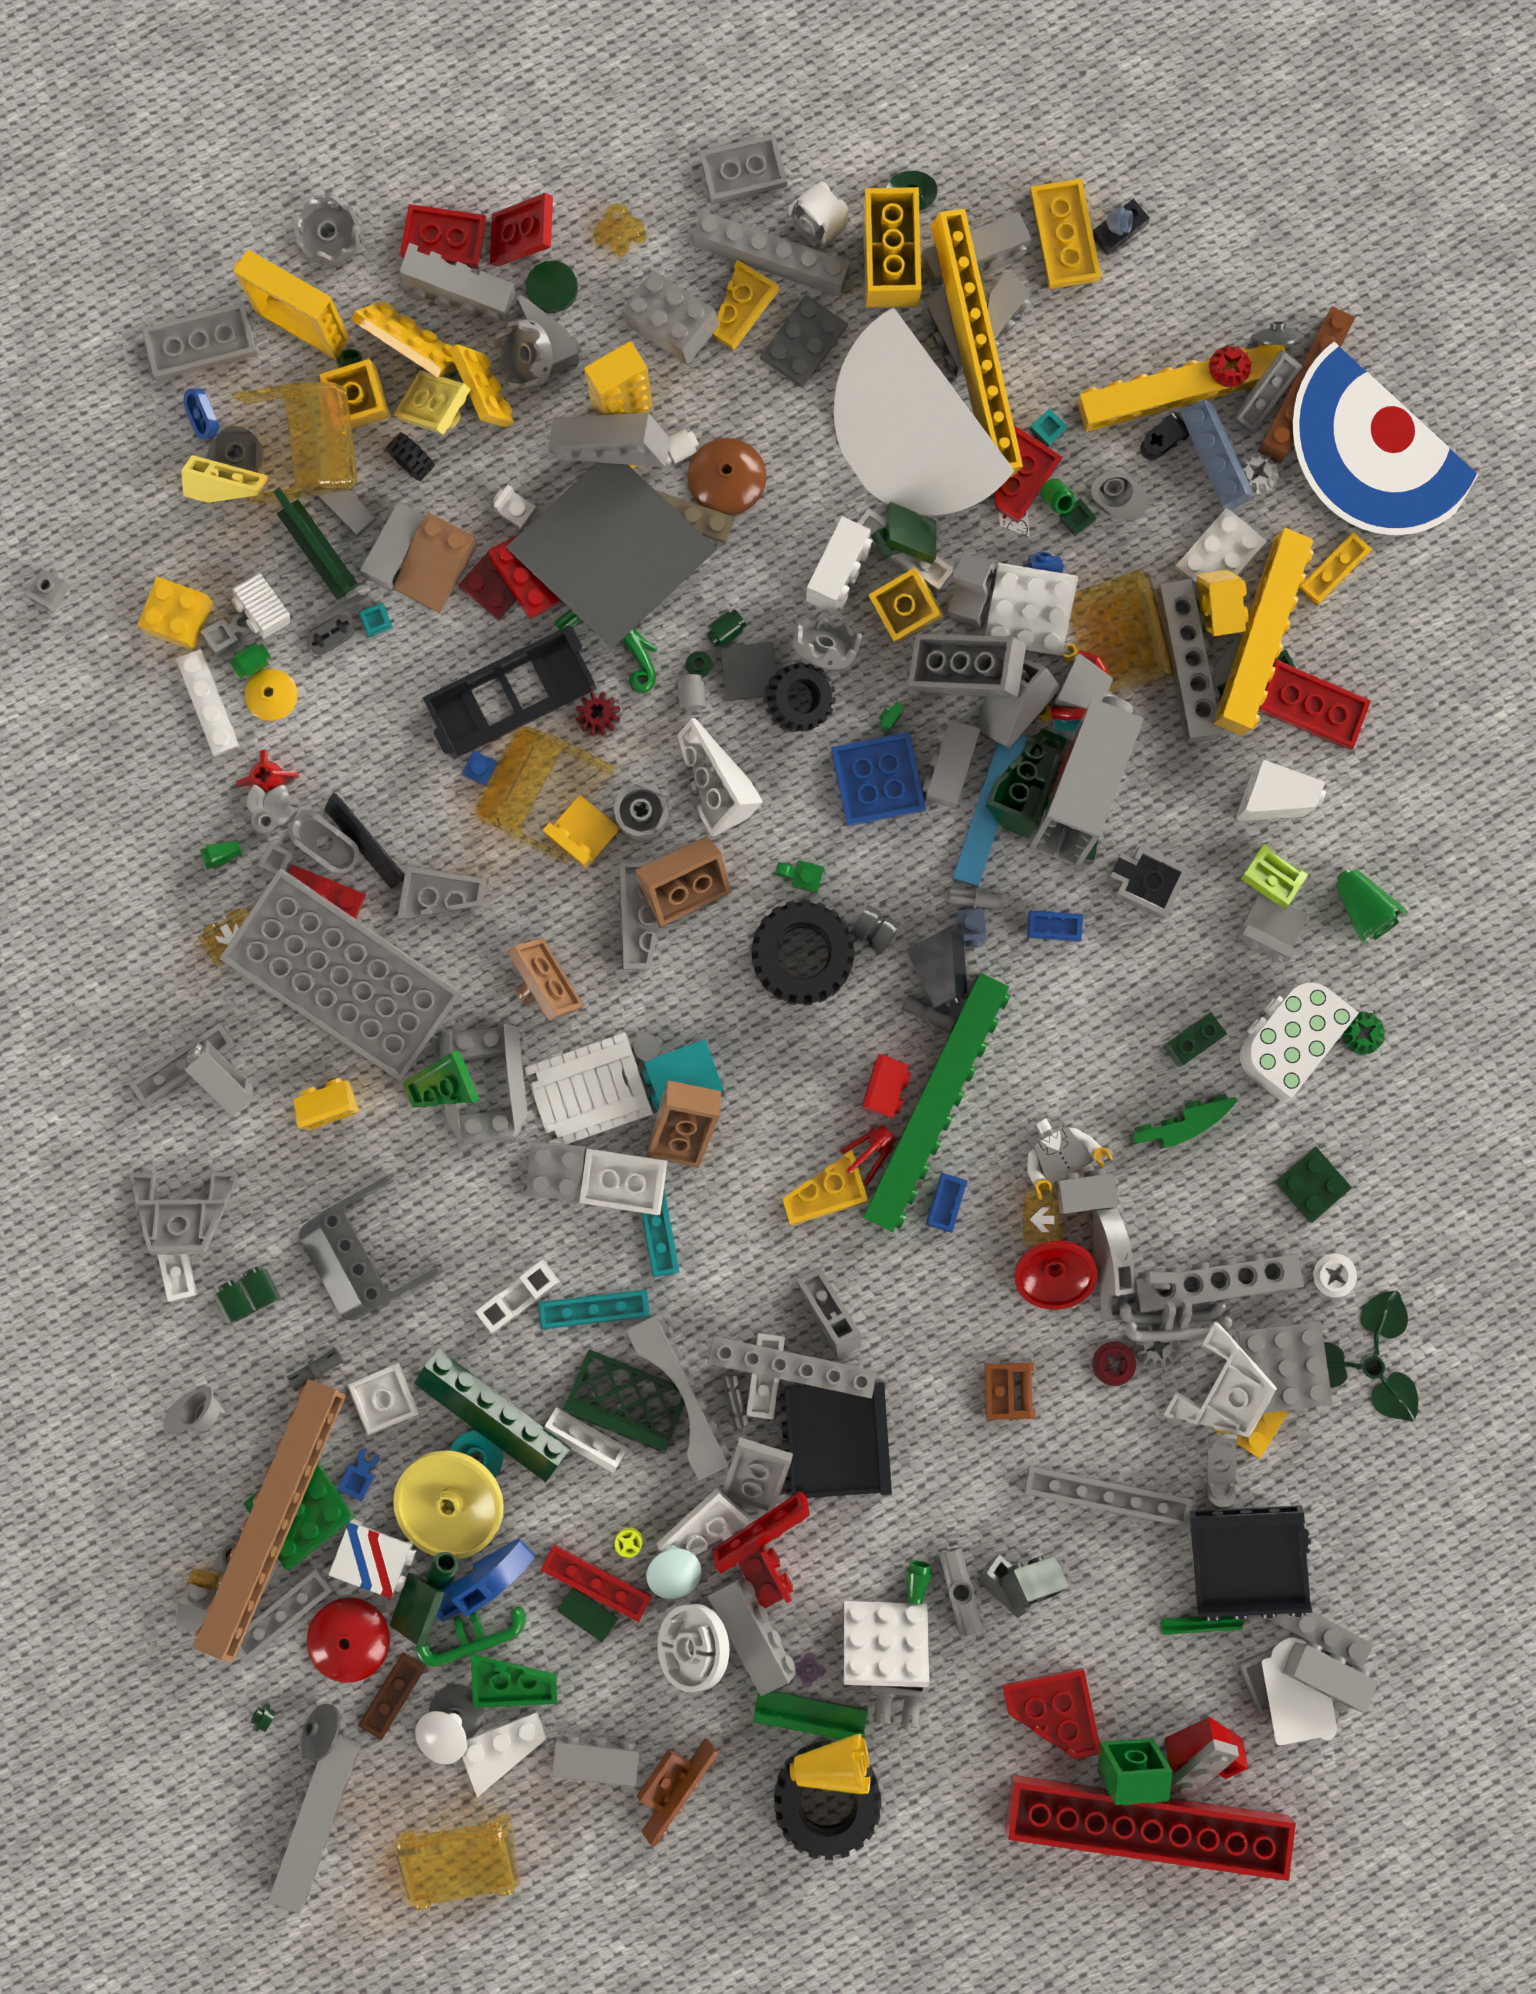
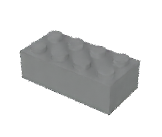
M916 634L908 686L923 694L1018 698L1026 645L1011 636Z

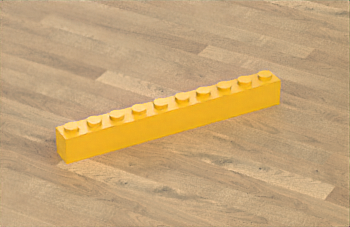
M965 209L943 211L937 215L931 224L973 415L1014 469V472L1011 474L1013 476L1023 465Z

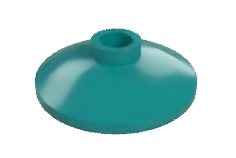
M469 1431L462 1434L450 1447L449 1451L460 1452L472 1457L473 1453H480L482 1456L480 1463L491 1472L494 1478L498 1476L502 1469L503 1451L477 1431Z

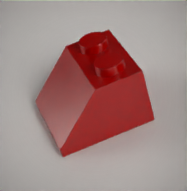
M878 1054L861 1110L891 1119L894 1113L900 1114L904 1099L899 1098L902 1087L907 1089L911 1073L907 1072L909 1065Z

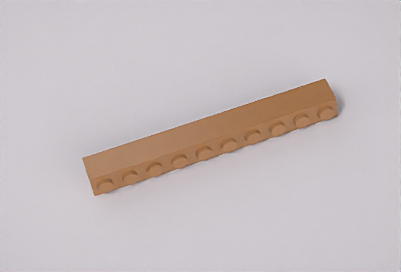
M309 1379L306 1385L301 1388L297 1406L288 1418V1427L285 1434L277 1443L273 1462L265 1471V1480L261 1490L256 1493L251 1513L242 1525V1534L239 1541L231 1550L227 1569L219 1578V1587L215 1597L207 1606V1615L203 1625L199 1627L195 1634L194 1649L223 1661L234 1662L346 1398V1395L340 1391Z

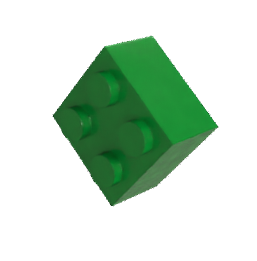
M1153 1738L1100 1742L1097 1772L1115 1805L1154 1804L1169 1801L1173 1771Z

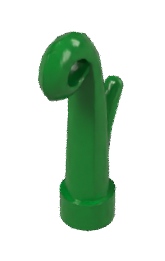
M633 629L621 641L634 656L642 670L632 673L629 683L634 691L646 693L656 683V673L645 648L656 652L657 647L649 643ZM637 678H646V683H638Z

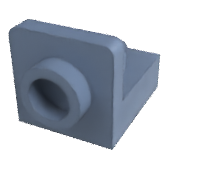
M984 909L957 910V923H961L963 927L966 947L982 946V942H986L988 939Z

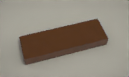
M403 1651L358 1726L382 1740L427 1666Z

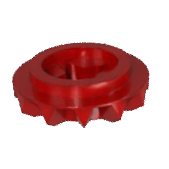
M1227 344L1225 347L1217 349L1209 361V371L1212 378L1218 384L1224 387H1236L1248 379L1251 373L1252 361L1248 357V352L1241 350L1239 345L1233 347ZM1226 360L1229 362L1238 360L1235 371L1232 368L1223 371L1227 364Z

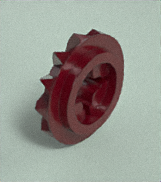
M1109 1342L1101 1345L1094 1353L1092 1367L1095 1376L1101 1382L1110 1386H1120L1127 1383L1133 1377L1136 1370V1358L1132 1350L1125 1344ZM1107 1354L1114 1359L1124 1357L1118 1364L1121 1374L1113 1368L1104 1370L1110 1363Z

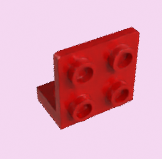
M764 1545L759 1551L752 1553L738 1563L746 1580L753 1585L755 1597L761 1606L767 1608L782 1599H785L786 1603L792 1601L793 1584L786 1572L781 1574L778 1567L781 1566L780 1559L773 1547L768 1549Z

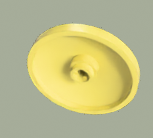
M448 1450L434 1451L419 1457L403 1472L394 1492V1512L402 1532L417 1548L432 1556L442 1552L452 1553L456 1559L472 1556L491 1542L502 1522L503 1497L496 1479L483 1464L460 1452Z

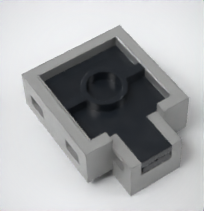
M1140 845L1133 858L1124 853L1118 856L1108 880L1120 885L1114 897L1160 919H1164L1172 907L1189 868Z

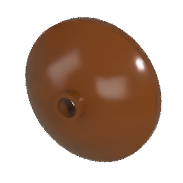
M720 438L706 443L695 453L688 468V485L694 499L701 506L727 515H735L748 510L760 499L766 485V468L761 456L751 445L734 438ZM728 467L732 471L729 474H724L722 470Z

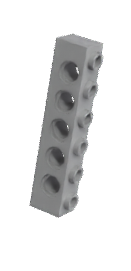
M1192 579L1162 583L1157 589V596L1186 744L1218 739L1224 729L1213 724L1218 710L1217 704H1219L1220 700L1217 688L1213 689L1212 684L1214 667L1212 663H1208L1209 642L1207 637L1203 638L1204 617L1202 612H1198L1197 586L1193 587ZM1178 605L1184 606L1188 614H1179L1175 607ZM1180 632H1190L1192 634L1193 639H1183L1181 637ZM1185 657H1194L1198 665L1190 666L1187 664ZM1190 683H1200L1203 686V691H1194ZM1195 708H1204L1208 713V717H1199L1196 714Z
M1289 1249L1273 1251V1257L1263 1258L1262 1253L1247 1255L1246 1261L1236 1262L1235 1258L1219 1260V1265L1209 1267L1208 1262L1192 1264L1193 1269L1182 1271L1181 1266L1165 1268V1272H1178V1284L1170 1283L1169 1292L1165 1296H1160L1157 1289H1153V1283H1145V1272H1139V1278H1135L1136 1293L1134 1294L1137 1311L1147 1312L1164 1309L1166 1302H1173L1175 1307H1178L1184 1301L1197 1304L1304 1287L1298 1254H1290ZM1269 1264L1274 1265L1276 1268V1275L1272 1279H1268L1265 1275V1268ZM1242 1268L1247 1269L1250 1275L1249 1280L1244 1284L1238 1279V1272ZM1216 1272L1220 1273L1223 1278V1282L1218 1288L1211 1284V1277ZM1191 1276L1196 1281V1287L1193 1291L1188 1292L1184 1288V1281L1187 1277Z
M715 1336L712 1338L707 1364L871 1399L877 1375L875 1370Z

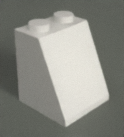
M1263 760L1252 770L1235 819L1238 821L1304 817L1323 803L1326 791L1323 790L1325 782Z

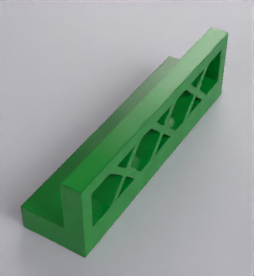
M771 1691L763 1696H760L758 1692L753 1722L836 1739H844L855 1734H861V1738L865 1740L864 1730L868 1709L778 1691Z

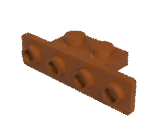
M705 1738L690 1760L668 1749L637 1794L640 1802L655 1810L642 1829V1834L650 1845L656 1846L658 1841L665 1836L671 1822L682 1811L684 1803L691 1793L697 1789L700 1780L708 1768L714 1764L719 1752L710 1740Z

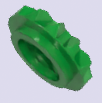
M1361 1011L1341 1036L1345 1046L1350 1051L1366 1055L1377 1051L1384 1043L1386 1031L1383 1028L1382 1020L1378 1019L1373 1013ZM1359 1026L1363 1029L1373 1027L1368 1033L1369 1040L1365 1037L1355 1039L1358 1036L1357 1034L1360 1033Z

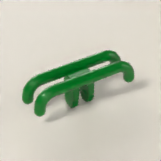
M522 1607L512 1609L510 1613L512 1619L511 1626L488 1636L485 1635L478 1612H473L469 1617L473 1624L476 1640L472 1642L464 1627L463 1619L460 1615L453 1617V1621L461 1646L442 1653H435L427 1642L425 1647L416 1646V1654L425 1665L437 1667L510 1641L524 1629L526 1622L524 1609Z

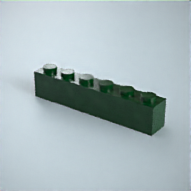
M440 1349L424 1365L414 1382L416 1386L545 1483L571 1449Z

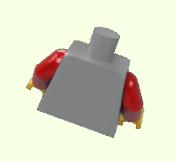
M1074 644L1067 646L1068 650L1073 653L1071 655L1062 653V656L1069 665L1059 684L1061 688L1054 695L1051 702L1054 706L1050 708L1047 704L1043 708L1047 709L1046 713L1037 715L1041 721L1047 722L1051 718L1066 721L1081 720L1092 698L1102 701L1103 697L1106 696L1118 697L1108 692L1113 679L1108 675V670L1099 656L1083 650L1078 652Z

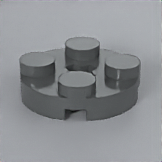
M232 426L223 429L216 439H212L208 455L209 460L257 473L263 461V448L256 436L249 430L239 426ZM235 448H239L242 456L234 460L229 454L233 453Z

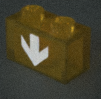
M245 908L231 911L226 915V920L219 924L215 922L203 929L204 933L198 936L213 963L219 967L226 964L219 958L250 913Z
M1023 1192L1022 1247H1033L1043 1242L1063 1240V1227L1058 1226L1059 1215L1063 1214H1060L1057 1193L1053 1192V1196H1051L1050 1192H1041L1042 1200H1039L1036 1192Z

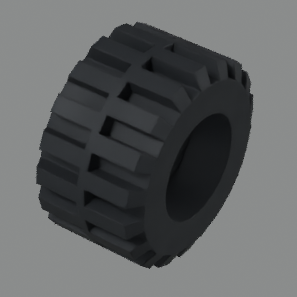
M802 662L784 667L775 672L774 676H771L769 679L770 683L764 690L767 693V697H764V703L768 705V708L765 710L767 714L773 716L771 720L774 724L779 723L780 728L784 730L790 729V732H802L814 729L828 719L827 715L832 714L833 708H831V705L835 703L836 697H832L835 687H830L829 682L832 680L829 675L826 677L823 675V669L814 668L815 665ZM794 682L803 683L811 692L812 704L805 713L794 711L788 704L787 691Z

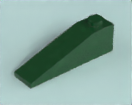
M1042 729L1025 747L1018 758L994 782L985 806L1003 829L1029 839L1038 822L1067 738Z

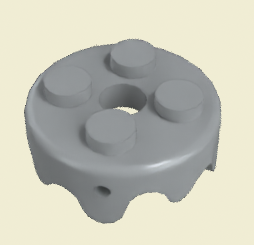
M326 194L322 199L308 200L301 214L293 216L292 225L295 239L304 255L315 263L322 265L339 264L350 258L359 246L361 227L356 213L352 207L344 204L334 194ZM324 229H335V234L332 237H322Z
M533 320L510 321L507 323L509 329L497 334L493 339L494 345L501 350L498 366L511 376L506 379L505 385L512 388H534L540 386L548 378L553 366L552 348L548 335L543 327Z
M820 610L813 618L808 619L803 616L800 619L792 636V645L797 654L808 663L824 671L846 668L854 662L861 643L862 634L855 633L853 635L850 625L846 622L839 626L832 624L830 612L828 610Z

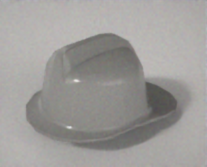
M1120 468L1102 469L1100 475L1096 477L1091 486L1092 498L1115 518L1136 520L1147 510L1149 501L1146 491L1125 470Z
M204 1386L181 1396L167 1410L164 1418V1428L171 1434L181 1433L189 1429L204 1432L209 1430L216 1420L225 1415V1410L220 1407L218 1399L213 1396L211 1387Z

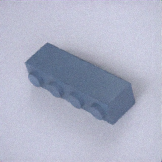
M1202 399L1180 412L1222 507L1233 510L1255 498L1214 404Z

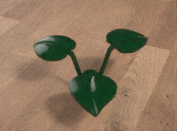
M1387 1291L1370 1299L1365 1304L1361 1313L1362 1326L1368 1331L1375 1332L1373 1353L1365 1354L1361 1358L1360 1363L1344 1362L1345 1355L1343 1350L1334 1343L1324 1342L1330 1388L1340 1386L1347 1380L1345 1367L1361 1369L1367 1377L1372 1379L1379 1378L1382 1383L1375 1385L1372 1390L1371 1397L1375 1409L1389 1418L1413 1422L1418 1412V1394L1415 1384L1410 1377L1401 1372H1393L1386 1379L1383 1376L1385 1364L1379 1357V1335L1381 1334L1388 1339L1396 1338L1406 1330L1408 1324V1313L1398 1291Z

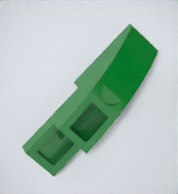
M1225 1093L1210 1097L1211 1103L1201 1105L1200 1100L1185 1103V1109L1178 1111L1181 1122H1178L1177 1117L1162 1120L1161 1127L1152 1129L1151 1124L1135 1127L1136 1133L1129 1134L1131 1144L1134 1145L1158 1139L1160 1148L1163 1149L1194 1138L1224 1117L1237 1102L1236 1097L1227 1098Z

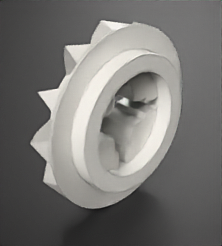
M1258 452L1248 454L1240 461L1254 494L1266 493L1274 487L1279 474L1277 463L1271 460L1270 455L1266 456ZM1263 465L1261 474L1264 477L1258 476L1252 481L1254 471L1251 468L1257 469Z
M1341 1254L1325 1255L1316 1262L1312 1272L1314 1285L1317 1286L1322 1294L1336 1298L1347 1295L1352 1291L1357 1281V1271L1354 1264L1349 1258ZM1337 1268H1340L1338 1276L1343 1283L1334 1280L1328 1284L1330 1275L1325 1269L1335 1271Z

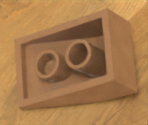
M428 512L413 538L393 589L440 613L478 547L475 537Z
M668 1080L661 1097L646 1157L668 1160V1162L699 1168L720 1117L721 1091Z

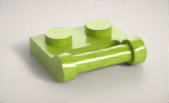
M1263 843L1240 879L1285 910L1305 881L1308 873L1302 869L1300 871L1271 852L1270 847Z

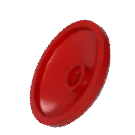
M1048 1241L1033 1246L1020 1257L1014 1272L1015 1285L1020 1295L1030 1304L1049 1310L1070 1308L1084 1301L1094 1290L1098 1277L1097 1267L1092 1256L1081 1246L1067 1241Z
M340 1598L326 1604L316 1613L307 1632V1650L313 1665L325 1677L342 1683L358 1682L371 1676L383 1664L390 1647V1632L384 1616L374 1605L359 1598ZM341 1639H347L350 1646L348 1648L342 1647Z

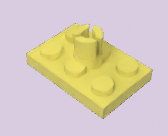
M420 370L393 415L403 422L444 435L446 430L450 429V426L453 428L459 422L461 414L458 410L465 403L466 396L471 389L464 383L444 377L438 378L431 373Z

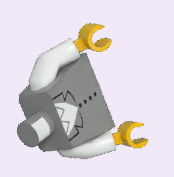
M1048 1118L1033 1125L1041 1140L1031 1145L1032 1150L1028 1153L1027 1173L1034 1187H1036V1194L1039 1200H1042L1041 1191L1047 1190L1053 1196L1052 1184L1055 1181L1061 1180L1062 1175L1074 1173L1094 1161L1092 1157L1095 1158L1098 1166L1101 1168L1104 1167L1103 1162L1100 1160L1102 1157L1107 1156L1111 1161L1113 1160L1107 1148L1101 1147L1091 1136L1076 1128L1065 1126L1055 1132Z

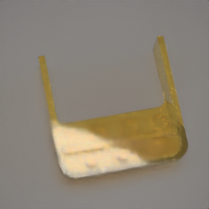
M296 382L234 393V399L247 404L285 398L295 475L294 485L291 488L282 489L288 500L347 491L355 486L357 482V469L348 398L344 387L334 382ZM273 491L247 497L248 501L258 504L279 502Z
M521 727L513 734L476 805L475 813L482 823L567 865L569 860L566 855L523 834L522 825L562 751L612 776L615 773V769L612 764L554 735L530 727Z

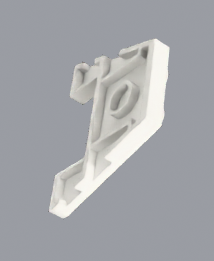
M1215 1322L1202 1345L1227 1360L1202 1407L1177 1392L1164 1415L1169 1418H1178L1189 1423L1202 1424L1214 1427L1217 1430L1250 1437L1277 1388L1225 1329Z

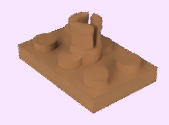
M543 938L516 945L507 951L513 966L520 972L525 981L516 987V994L520 1000L527 996L523 1000L524 1004L529 1005L536 999L541 1012L549 1021L574 1013L584 1007V1004Z

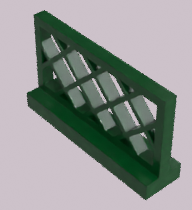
M280 487L274 490L275 496L284 508L276 514L338 600L359 586L299 499L291 503Z
M589 1349L563 1412L665 1453L685 1402L683 1397H681L678 1405L668 1409L662 1394L670 1390L680 1393L674 1383ZM593 1357L603 1361L606 1372L591 1378L587 1367ZM607 1363L615 1366L616 1368L609 1370ZM620 1369L628 1371L632 1382L617 1388L611 1373ZM586 1372L588 1380L582 1382V1379ZM633 1374L642 1378L635 1380ZM608 1375L614 1390L599 1396L593 1381ZM646 1379L652 1381L657 1392L642 1398L637 1383ZM588 1383L591 1384L596 1396L595 1398L586 1402L575 1398L579 1387ZM658 1384L667 1388L660 1391ZM634 1386L639 1400L624 1406L619 1391ZM616 1393L621 1408L612 1412L605 1410L601 1399ZM659 1396L665 1410L650 1416L644 1402ZM598 1401L600 1407L592 1405L591 1403ZM641 1403L647 1418L634 1422L630 1420L626 1409ZM677 1409L672 1420L669 1412ZM623 1411L626 1418L617 1415V1413ZM667 1414L671 1424L667 1435L655 1430L652 1419ZM645 1422H649L651 1428L644 1426L642 1424Z

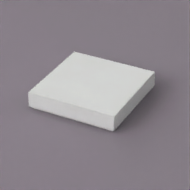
M399 1363L347 1385L367 1436L419 1414Z

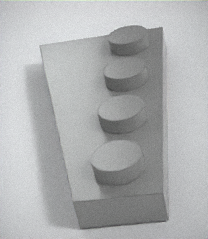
M651 862L619 863L623 970L651 969L659 924L641 890L635 871Z

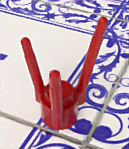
M880 1125L877 1129L872 1127L865 1135L840 1150V1153L844 1154L870 1139L868 1141L870 1147L847 1169L848 1174L852 1173L874 1151L877 1153L883 1151L864 1180V1187L869 1184L887 1155L894 1149L892 1144L896 1141V1138L883 1125Z

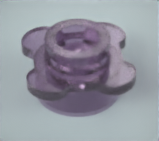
M811 1652L806 1653L804 1659L799 1663H794L795 1671L805 1687L812 1686L818 1677H822L825 1674L824 1666L818 1664L815 1660V1655ZM807 1667L811 1668L810 1672L806 1671Z

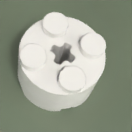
M823 181L812 185L788 208L790 219L794 216L797 222L794 228L814 247L817 244H820V248L826 246L846 228L848 223L846 214L849 213V208L847 204L841 199L838 200Z

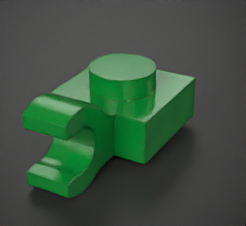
M798 860L796 867L778 862L775 875L793 879L791 885L793 888L817 894L824 867Z

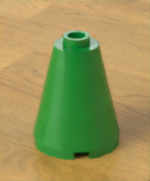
M1348 868L1337 876L1338 882L1335 886L1362 944H1369L1366 939L1374 935V940L1393 929L1400 923L1397 918L1401 914L1404 917L1407 916L1408 911L1405 907L1358 869L1351 871Z

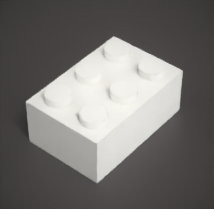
M843 516L841 517L807 586V602L828 610L834 615L838 608H844L849 597L850 587L848 586L849 584L855 585L860 574V562L865 563L872 549L870 547L873 542L870 539L871 529Z

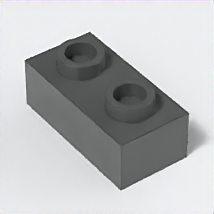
M999 1554L988 1562L977 1580L1009 1611L1019 1618L1027 1613L1032 1605L1015 1611L1012 1610L999 1579L1008 1574L1007 1569L1011 1565Z

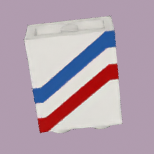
M351 1520L346 1527L329 1576L388 1598H392L396 1592L401 1593L407 1578L402 1576L406 1565L411 1566L416 1555V1550L412 1549L414 1544L410 1541L404 1542L362 1526L363 1522L358 1520Z

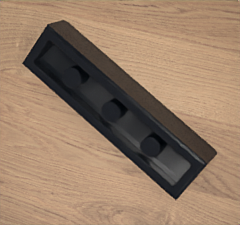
M333 793L324 810L343 833L356 843L364 858L386 884L393 889L404 880V872L336 793Z

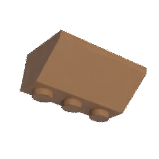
M707 836L635 870L641 890L660 927L732 893L721 852Z

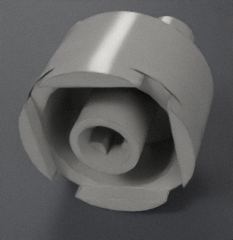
M637 783L623 789L615 800L614 815L617 825L628 838L641 842L651 841L665 830L669 820L668 805L661 791L655 786L648 783ZM642 808H645L647 815L638 817L636 810L641 811Z

